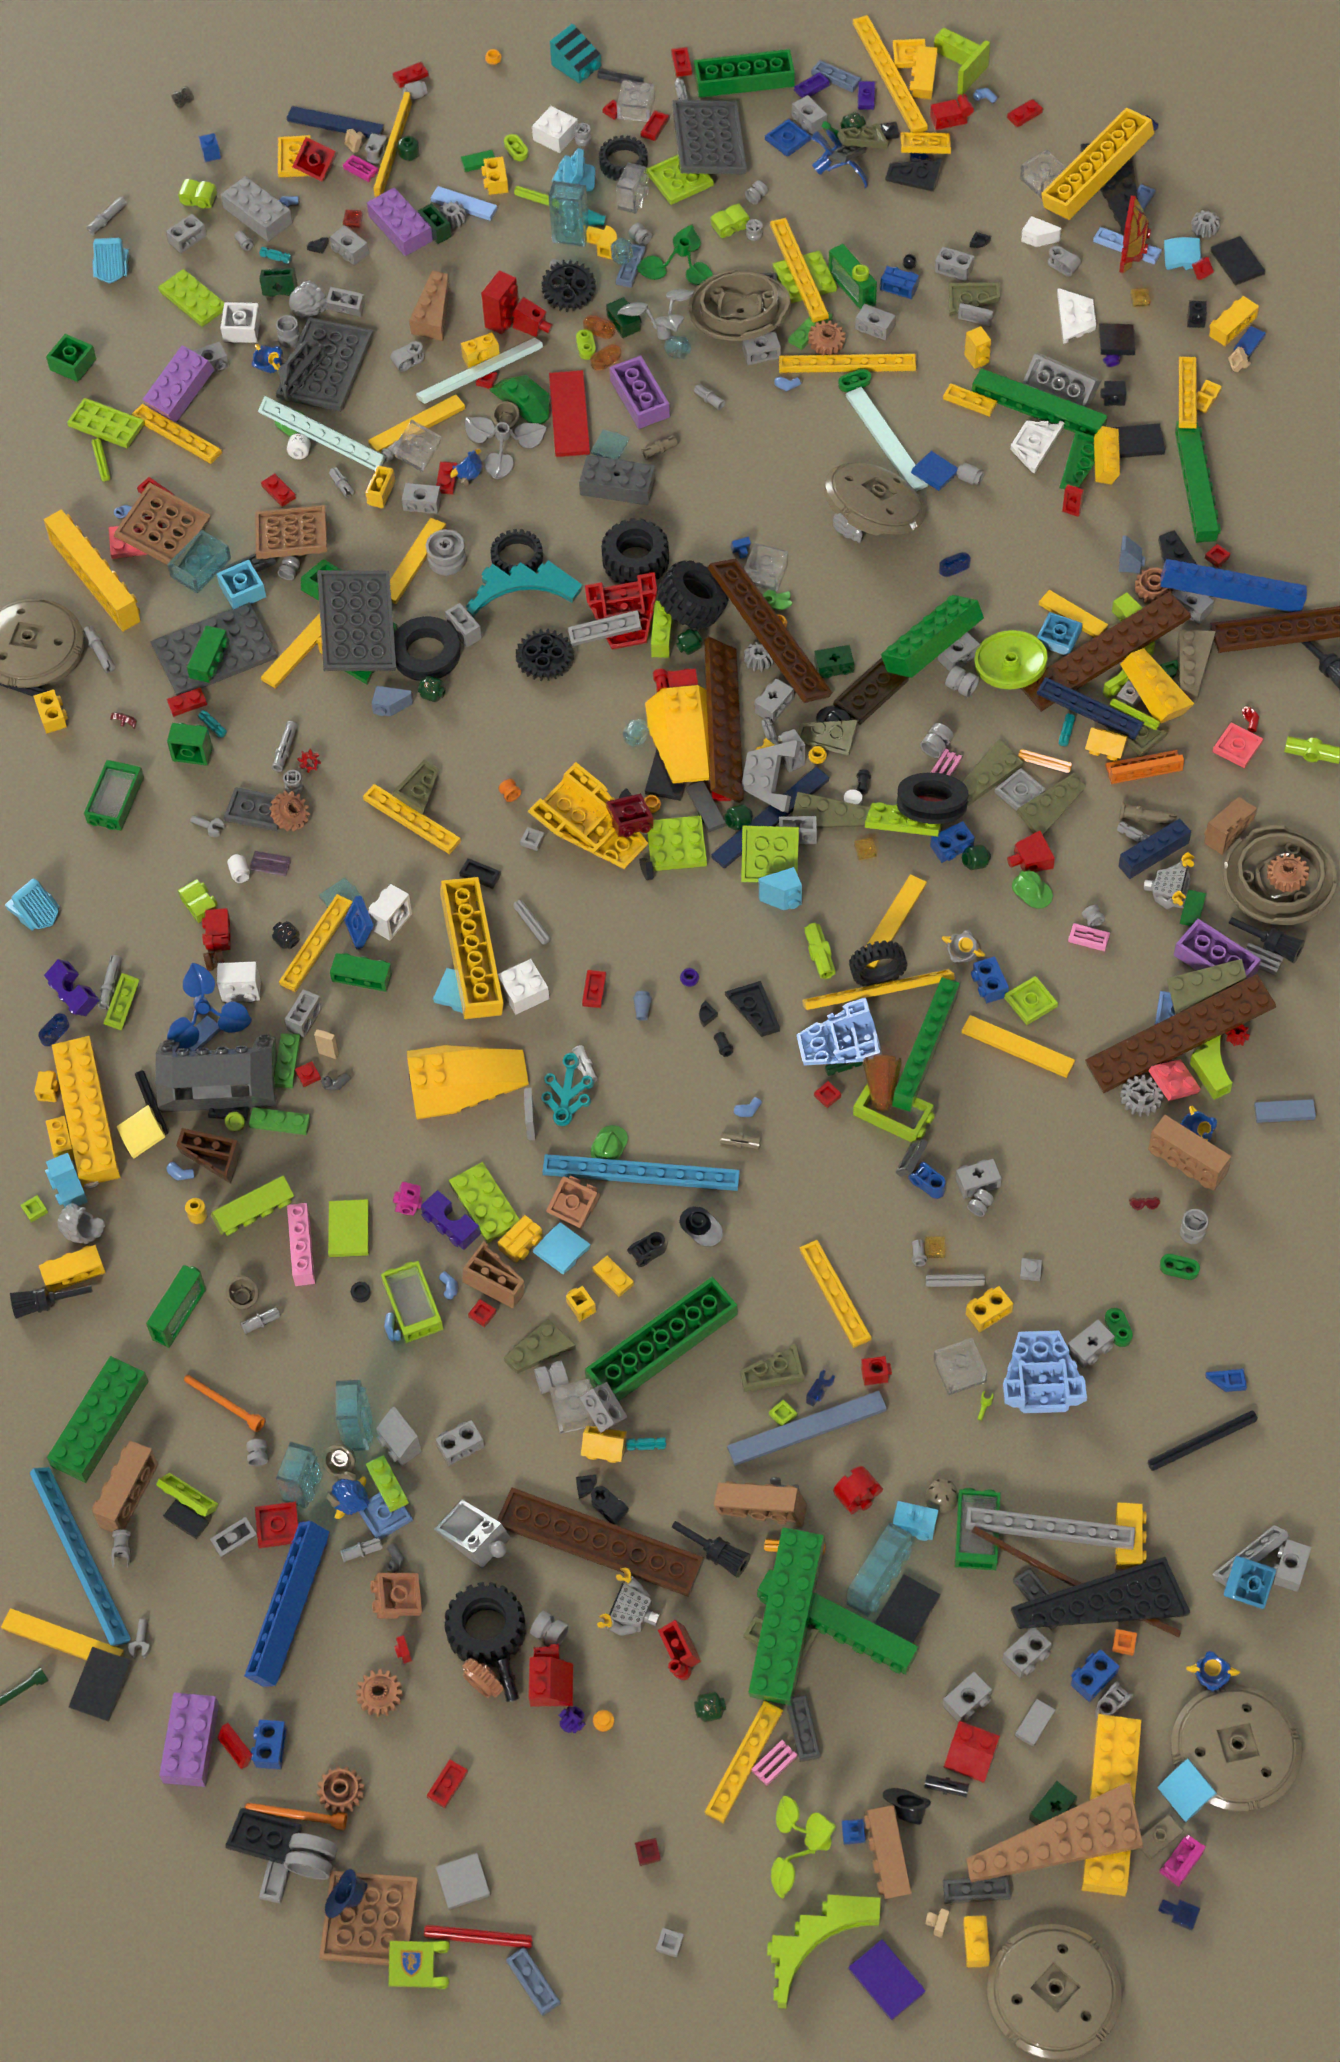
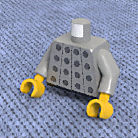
M1185 853L1182 856V860L1176 865L1157 871L1155 880H1145L1144 890L1153 891L1155 902L1165 909L1172 907L1184 908L1191 881L1188 866H1194L1192 861L1194 856L1190 853Z
M621 1568L625 1576L623 1578L620 1574H617L616 1579L625 1581V1584L622 1583L610 1613L599 1616L604 1622L597 1623V1626L599 1628L607 1626L608 1630L619 1636L641 1632L645 1622L657 1626L660 1614L650 1611L652 1607L650 1595L631 1576L628 1568Z

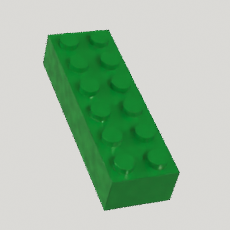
M790 49L694 60V76L698 98L795 86V71Z
M957 595L949 596L944 603L937 606L933 612L925 616L917 625L911 627V630L900 636L895 643L888 646L881 653L887 672L910 678L914 677L984 619L978 600Z
M112 1356L108 1358L48 1454L47 1459L51 1467L87 1483L149 1381L144 1371Z

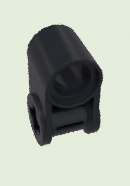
M652 1232L640 1241L630 1245L627 1252L633 1255L638 1267H643L665 1253V1237L660 1232ZM654 1242H661L658 1246L652 1245Z
M597 1486L592 1490V1506L609 1523L616 1525L629 1511L627 1505L604 1486Z

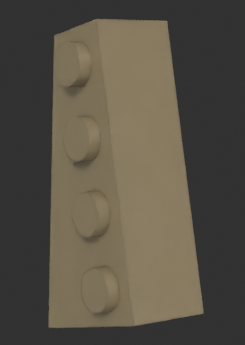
M1179 630L1177 640L1178 686L1192 702H1197L1216 631Z

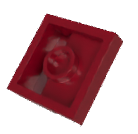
M641 793L606 802V808L612 818V826L618 837H630L633 833L640 831L647 833L653 829L654 818Z

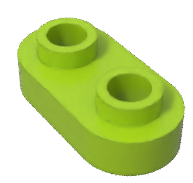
M509 134L504 138V147L514 160L524 161L528 158V148L519 136Z
M587 329L578 331L576 342L579 356L584 360H590L596 355L593 334Z

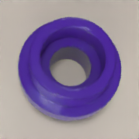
M1106 355L1103 362L1107 367L1117 366L1120 363V355Z
M687 968L681 973L680 981L687 987L694 986L699 981V974L694 969Z

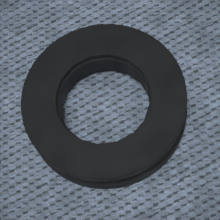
M432 616L413 618L402 624L394 633L396 668L410 679L421 681L428 676L440 679L449 674L459 661L460 645L458 634L453 626L443 619ZM421 638H434L444 645L443 651L438 656L428 660L416 659L408 653L410 645Z
M931 772L918 773L906 777L898 785L897 808L903 815L912 820L928 824H942L961 818L967 811L968 789L963 782L952 776ZM938 795L947 800L932 802L918 798V796Z

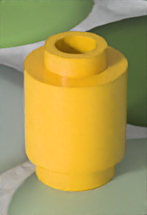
M192 1198L187 1201L185 1210L189 1221L194 1224L203 1223L207 1218L204 1202L199 1198Z

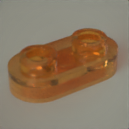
M593 315L587 316L583 320V328L591 331L593 335L604 339L612 338L615 335V326L612 322Z
M614 344L608 345L593 354L590 359L591 367L595 370H603L617 362L621 358L620 347Z

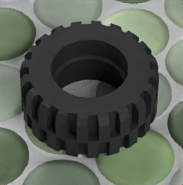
M632 518L630 521L623 520L620 524L616 523L613 525L612 530L609 529L602 539L603 568L607 575L615 582L619 581L620 584L638 581L637 575L655 572L656 579L658 580L663 576L662 573H665L667 570V565L669 564L667 536L659 526L655 527V523L651 521L646 522L645 519L636 520V518ZM632 547H641L649 551L646 556L641 558H628L621 554L624 550Z
M684 560L673 564L658 586V599H660L659 601L661 606L664 607V611L670 614L673 620L679 621V624L683 626L688 625L689 628L696 627L697 629H702L715 624L729 601L728 596L703 563H695L692 560L687 562Z
M480 1582L474 1588L472 1585L467 1586L464 1593L459 1591L456 1594V1600L451 1599L448 1604L449 1610L445 1612L446 1621L444 1626L448 1643H450L454 1654H458L460 1660L464 1662L471 1658L481 1665L483 1663L485 1665L493 1664V1667L497 1666L495 1660L503 1657H508L510 1660V1654L516 1655L519 1651L518 1646L523 1644L524 1634H526V1621L520 1601H517V1597L513 1592L508 1593L507 1588L502 1585L500 1588H497L496 1583L490 1582L489 1586H484V1582ZM482 1610L496 1611L505 1619L503 1630L496 1637L488 1640L475 1639L467 1634L466 1623L469 1618Z

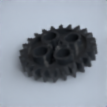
M571 259L567 264L563 260L561 265L556 262V267L551 265V271L546 270V275H543V281L541 282L544 299H548V304L553 303V308L559 306V311L565 308L566 312H568L569 308H571L575 312V307L581 310L582 304L587 306V301H592L591 296H595L594 290H596V280L593 273H590V268L584 269V263L579 266L578 261L572 264Z
M540 629L538 634L533 631V636L526 634L527 640L522 638L521 644H517L516 662L518 668H521L522 673L526 672L527 677L533 675V680L540 677V681H542L546 677L550 681L551 676L557 679V674L563 676V670L568 672V666H572V661L574 660L572 644L568 642V637L563 638V633L557 635L556 630L550 633L549 629H547L546 633H543V630Z

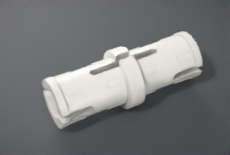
M576 1046L572 1049V1052L579 1059L578 1069L582 1072L583 1076H590L596 1082L597 1077L592 1068L593 1063L591 1059H588L584 1046Z

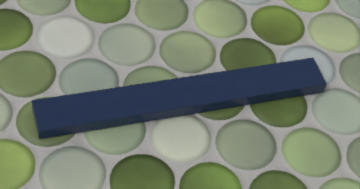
M815 767L783 794L791 796L788 813L769 805L748 826H776L779 823V817H787L793 812L797 792L813 795L829 781V777L818 767ZM743 828L711 854V858L724 869L742 855Z

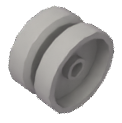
M444 529L436 531L427 539V559L429 567L433 572L447 576L461 571L466 563L464 540L459 533Z
M303 1833L293 1834L289 1844L293 1852L286 1854L284 1867L295 1874L320 1880L330 1878L333 1867L329 1861L335 1859L338 1850L337 1845L318 1836Z

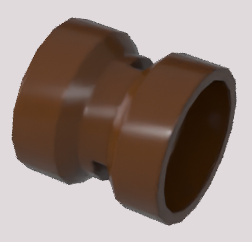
M221 949L211 954L209 952L203 953L208 971H213L214 968H217L218 963H225Z

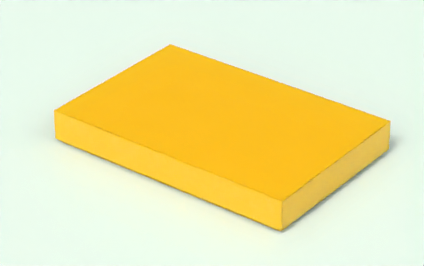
M901 132V153L951 154L949 133Z
M311 135L278 137L279 178L309 176L292 166L305 137L311 139Z

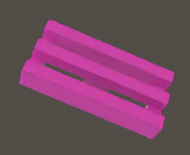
M352 155L343 164V169L367 182H370L371 178L375 177V173L378 174L379 168L355 155Z

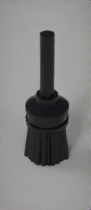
M1310 641L1301 642L1319 659V671L1324 673L1327 678H1330L1340 690V658L1335 653L1323 654Z
M1233 917L1229 921L1230 925L1261 938L1260 941L1264 942L1265 950H1270L1272 953L1276 952L1292 963L1297 961L1304 947V940L1285 935L1283 931H1279L1277 928H1273L1270 931H1262Z
M86 1285L54 1293V1291H48L43 1286L39 1289L34 1288L33 1291L10 1293L11 1306L15 1319L37 1311L38 1313L45 1310L50 1311L51 1305L56 1303V1300L91 1293L93 1290L92 1285Z
M677 1521L672 1524L671 1528L703 1546V1550L706 1551L707 1560H711L715 1565H721L736 1578H739L746 1569L751 1559L749 1553L731 1546L730 1542L724 1541L721 1537H717L714 1540L709 1538L707 1540Z

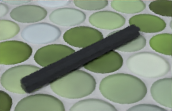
M1251 1410L1149 1459L1148 1466L1152 1471H1155L1256 1422L1258 1417Z

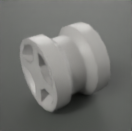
M751 219L746 223V236L749 240L756 241L761 239L763 225L760 220Z
M1091 905L1082 912V917L1087 920V925L1091 928L1098 927L1105 921V916L1100 913L1098 905Z

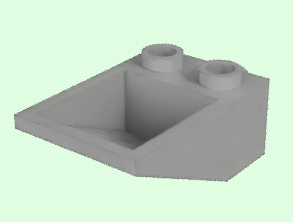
M461 1500L435 1528L438 1534L469 1560L482 1568L493 1556L501 1558L507 1552L505 1544L510 1539V1536L503 1525L464 1500Z

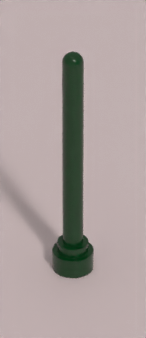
M39 1666L33 1670L29 1679L0 1696V1706L33 1685H43L49 1681L42 1668Z

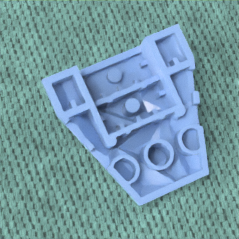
M866 997L842 1006L843 1011L836 1015L833 1013L827 1016L828 1020L821 1024L816 1022L796 1035L804 1066L863 1062L882 1055L877 1030Z
M1060 1331L1018 1332L1011 1362H1009L1008 1372L1003 1382L1004 1403L1011 1407H1018L1023 1413L1066 1412L1069 1410V1406H1077L1087 1401L1085 1380L1083 1376H1080L1075 1360L1072 1361L1069 1349Z

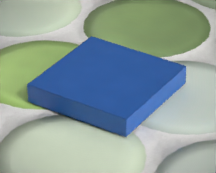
M787 119L766 134L765 140L788 157L811 140V135Z
M930 451L912 468L911 473L940 491L957 475L958 468L933 451Z
M355 896L344 921L355 948L362 949L374 925L362 896Z

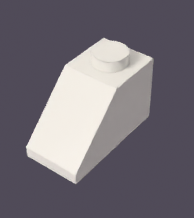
M1031 216L1022 229L1021 241L1035 247L1060 241L1061 228Z

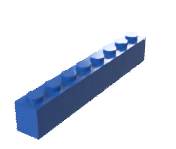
M1166 559L1161 572L1160 587L1285 611H1302L1307 598L1306 585Z
M312 1521L300 1522L298 1524L244 1677L262 1687L276 1686L280 1679L283 1663L287 1659V1652L294 1639L296 1626L301 1619L302 1609L307 1602L308 1592L314 1582V1575L328 1542L330 1531Z

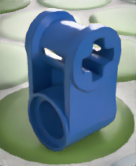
M921 1162L919 1168L908 1176L909 1180L916 1187L922 1189L930 1197L938 1199L944 1196L945 1178L927 1163Z

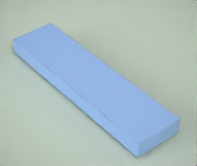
M439 186L431 196V202L444 205V202L448 204L450 201L452 203L458 201L459 205L463 204L466 213L491 221L498 210L497 205Z
M1100 227L1094 236L1093 242L1122 252L1124 235ZM1148 245L1147 254H1143L1142 260L1155 265L1162 249Z

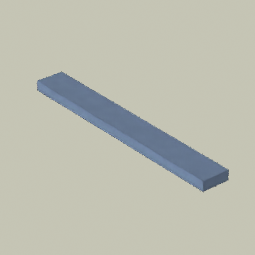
M876 1391L727 1446L734 1466L885 1412L887 1408L880 1392Z

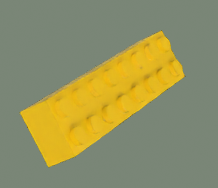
M1125 108L1041 193L1044 208L1070 220L1154 135L1152 119Z
M61 509L43 519L50 542L123 632L141 622L139 617L141 612L136 605L138 603L133 593L130 594L124 582L121 583L119 581L117 573L114 570H110L108 562L100 558L99 551L96 548H92L90 540L87 536L84 537L78 525L75 526L73 524L71 516L69 514L66 515Z
M479 878L441 881L440 896L464 1019L500 1016L503 1010V999Z
M90 1036L52 1044L77 1173L82 1187H85L84 1184L97 1181L102 1183L121 1178Z
M1098 1714L1089 1800L1123 1784L1130 1783L1135 1804L1141 1731L1140 1719ZM1131 1850L1084 1859L1081 1890L1125 1896L1128 1889Z

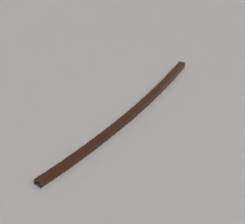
M976 1526L972 1530V1533L1073 1587L1083 1584L1017 1550ZM1157 1619L1142 1620L1174 1636L1180 1637L1181 1630Z

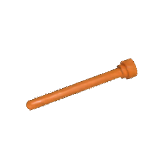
M186 1375L184 1377V1381L247 1421L249 1428L253 1431L259 1432L263 1428L266 1421L264 1417L259 1414L251 1415L192 1376Z
M247 1803L245 1805V1809L262 1814L331 1824V1827H335L336 1830L344 1831L347 1824V1813L342 1812L326 1815L255 1803Z

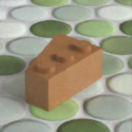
M1240 797L1231 801L1223 811L1208 823L1204 833V844L1223 855L1255 819L1257 808Z
M483 1241L464 1266L462 1282L514 1309L524 1295V1280L509 1265L506 1266L500 1260V1256L497 1253L494 1254L488 1248V1244Z

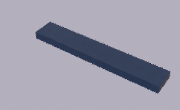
M295 106L291 107L286 117L287 122L341 133H347V130L353 129L356 133L361 132L365 138H370L372 133L382 135L384 130L383 124Z
M1047 677L1044 678L1037 691V695L1136 740L1144 726V722Z

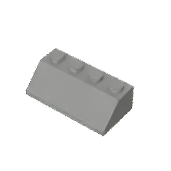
M1034 354L1023 384L1037 388L1043 392L1088 407L1093 400L1101 383V380L1043 354Z

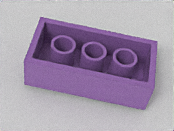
M395 188L367 202L369 217L404 256L433 241L431 227Z
M181 345L142 400L149 408L176 423L215 369L207 359Z
M641 356L609 367L610 381L638 429L670 417L669 403Z
M1197 919L1176 943L1174 951L1176 958L1196 971L1242 959L1247 979L1258 972L1261 962L1260 958L1200 919Z
M173 1693L159 1774L163 1783L206 1787L219 1709L216 1696Z

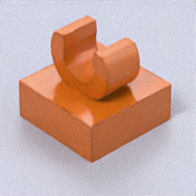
M1116 1629L1112 1652L1133 1656L1137 1633Z

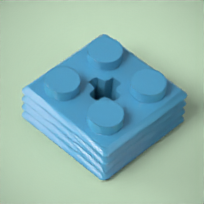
M1049 612L1037 638L1044 644L1046 649L1068 655L1072 652L1082 631V623Z
M1236 1556L1224 1596L1264 1609L1276 1569Z

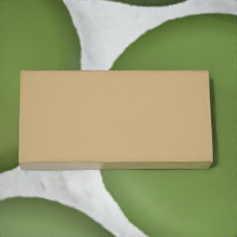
M317 1029L314 1036L318 1053L336 1059L339 1052L335 1035Z

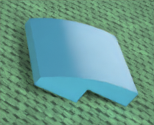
M1181 237L1164 240L1166 269L1169 270L1184 266L1185 270L1192 269V264L1201 259L1200 239Z
M446 968L433 997L434 1003L450 1006L454 1011L463 1013L455 970Z
M560 1222L534 1248L533 1253L561 1274H565L575 1266L577 1259L589 1250L591 1244Z
M1186 1759L1157 1787L1185 1822L1200 1811L1202 1806L1217 1794L1189 1759Z

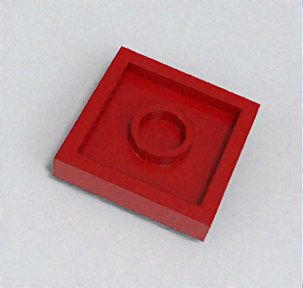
M296 1501L255 1507L258 1547L267 1548L292 1544L299 1524Z

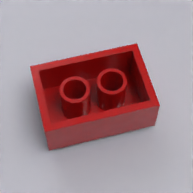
M499 270L481 292L485 328L502 335L506 329L510 328L514 320L515 308L519 304L517 278Z

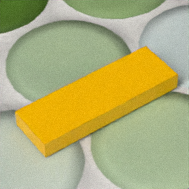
M951 383L943 395V399L989 417L997 406L996 400Z

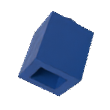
M215 133L199 136L205 162L221 159Z

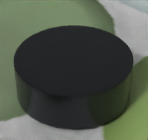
M357 1282L351 1287L350 1292L354 1301L363 1303L370 1298L371 1290L367 1283Z

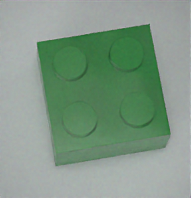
M64 334L48 353L46 359L50 371L78 382L96 361V355L93 345Z
M172 723L167 738L172 761L208 766L213 749L208 727Z

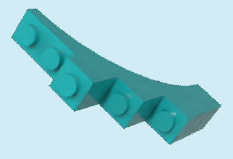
M549 560L546 564L542 563L537 570L538 574L520 562L517 566L514 565L509 572L510 576L492 564L490 567L487 566L481 574L483 576L482 582L485 586H480L477 591V597L474 600L471 599L466 608H468L467 612L474 618L484 606L494 599L508 593L523 590L549 592L573 603L582 591L583 585Z

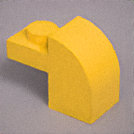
M607 225L604 230L588 226L586 229V239L588 243L597 245V256L613 260L618 250L615 230Z

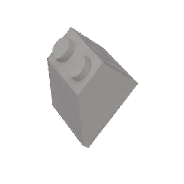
M395 1407L391 1408L376 1428L378 1433L376 1438L382 1447L386 1446L389 1449L388 1454L394 1462L398 1461L403 1466L421 1453L418 1436Z

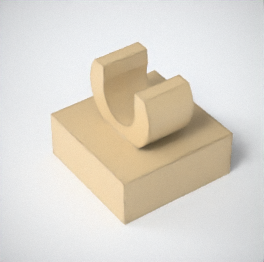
M353 129L347 130L344 144L353 153L359 152L360 146L363 145L361 140L365 136L361 132L356 133Z
M1237 347L1228 357L1231 368L1235 372H1239L1241 368L1246 369L1251 364L1248 362V355L1245 354L1244 348Z
M941 1909L939 1916L928 1912L925 1924L935 1927V1936L942 1938L949 1917V1911Z

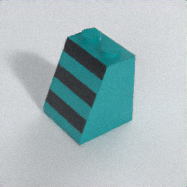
M574 24L569 25L550 40L551 65L577 83L587 79L589 75L602 66L600 52Z

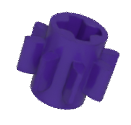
M568 1706L567 1709L564 1708L559 1714V1717L562 1718L560 1726L568 1733L572 1731L576 1733L586 1724L582 1721L585 1718L584 1712L576 1706L572 1708Z

